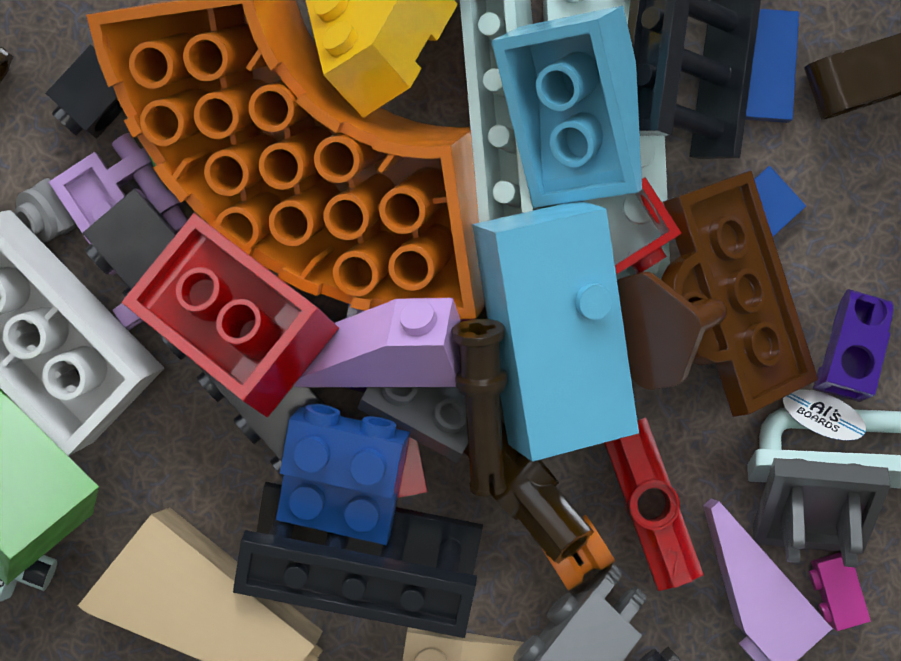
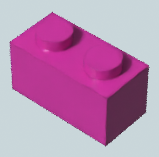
M841 552L812 560L813 570L808 571L813 589L820 591L823 603L818 604L820 615L836 631L871 622L856 570L853 567H844Z

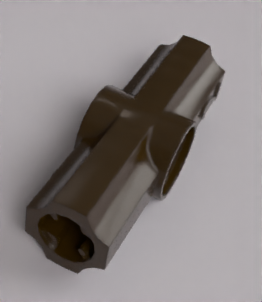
M501 420L504 477L507 489L502 494L495 496L493 484L489 483L490 494L513 519H519L531 533L532 538L546 552V555L559 564L564 559L578 552L587 543L594 531L556 487L559 482L541 460L532 462L508 445L505 424ZM467 444L464 453L469 458V449Z

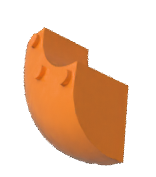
M169 0L86 15L99 65L108 87L113 86L118 101L127 116L124 122L133 138L138 137L156 164L153 169L181 203L186 201L204 221L261 265L279 274L278 278L288 284L316 296L323 294L351 304V308L366 311L394 299L453 298L460 319H476L484 308L485 300L472 224L479 223L471 126L447 127L415 122L395 115L381 107L362 118L323 75L317 47L304 24L296 0Z

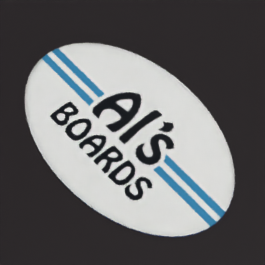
M799 389L783 398L787 412L798 423L817 434L832 439L850 441L861 438L866 432V425L862 417L849 405L831 395L815 390Z

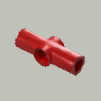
M646 417L637 419L638 434L604 442L624 498L625 511L634 525L657 591H662L693 582L704 574L680 511L679 496L670 484ZM657 488L665 497L664 510L655 518H643L638 511V499L644 491Z

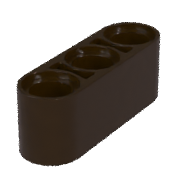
M901 33L830 55L804 67L821 120L901 96Z

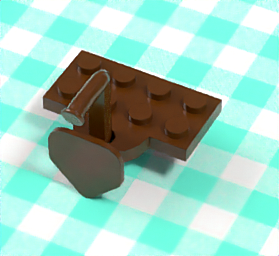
M752 171L734 175L663 201L666 210L681 232L675 238L680 256L667 266L661 279L651 272H641L617 279L631 378L639 386L648 390H655L683 383L688 377L692 363L699 366L716 364L733 417L749 415L817 381L818 377Z

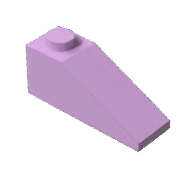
M453 298L394 299L335 322L339 329L294 386L456 387L455 377L460 371L459 344L455 343L452 339V328L456 324L461 323V319Z
M711 498L703 505L735 625L746 636L739 642V645L753 661H797L833 628L720 501Z

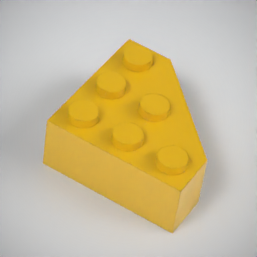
M306 0L323 75L364 118L411 88L422 69L416 63V59L427 40L437 41L458 4L455 0Z

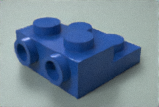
M310 404L306 408L299 407L288 423L280 474L284 476L276 520L387 545L391 535L410 432L396 429L397 425L395 422L381 417L369 416L364 417L360 421L342 417L338 409L327 405Z

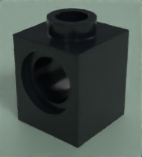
M91 44L45 93L58 105L52 112V115L76 136L85 129L97 139L123 111L113 86L108 87L95 48Z

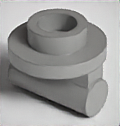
M49 178L19 193L14 214L42 243L48 242L59 235H66L78 227L49 184V181H51Z

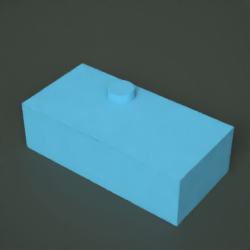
M577 201L472 224L487 318L501 322L505 328V337L500 341L501 368L507 371L508 383L504 391L500 393L508 445L533 462L638 434L639 429L607 209L591 203Z

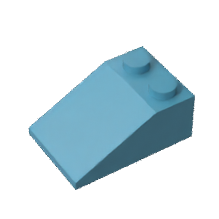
M623 5L520 26L491 41L533 208L638 193L642 190L636 60Z

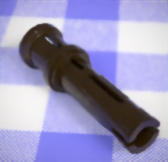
M491 319L463 321L452 328V339L455 343L459 344L460 371L455 377V384L459 392L465 396L471 478L469 483L470 492L481 497H490L489 483L493 484L495 496L502 494L507 489L504 477L500 393L504 391L508 383L507 371L501 368L500 341L505 337V328L501 322Z

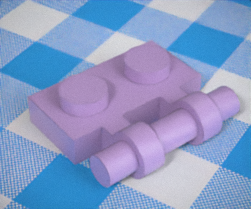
M126 133L113 141L112 146L121 158V161L109 169L100 155L93 152L49 181V184L82 234L126 196L120 186L131 179H135L148 200L177 233L188 221L180 209L183 202L181 203L166 188L153 169L149 154L145 148L140 149L130 133ZM112 270L109 274L114 275L117 272Z

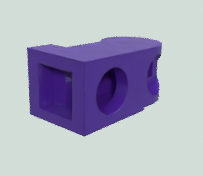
M850 289L844 293L833 322L832 334L823 365L818 369V380L814 382L813 389L857 402L875 396L890 337L889 328L893 315L892 301Z

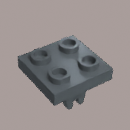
M368 387L357 409L370 416L381 417L395 422L397 425L396 429L409 431L410 438L456 463L468 444L465 396L456 387Z
M774 458L753 523V540L760 545L785 547L787 562L799 563L800 549L806 548L840 551L844 567L856 568L857 554H864L891 486L888 468L864 466L856 463L840 464L807 461L800 458Z

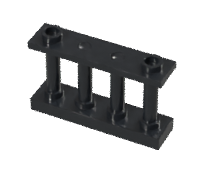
M631 0L627 25L636 60L640 136L672 135L673 127L693 133L689 157L697 159L740 158L761 0ZM688 17L707 24L703 55L684 48ZM680 72L700 79L696 111L676 104Z
M265 482L257 531L245 530L241 539L233 593L465 638L476 587L477 575H473L483 524L396 507L390 539L387 545L276 520L282 485Z

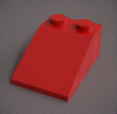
M195 213L192 214L121 302L228 390L266 418L270 416L339 329L318 307Z

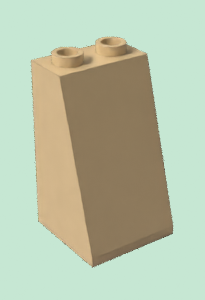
M170 507L150 515L78 605L87 614L201 661H318V657L323 651L316 645L323 631L290 604L233 593L237 561Z

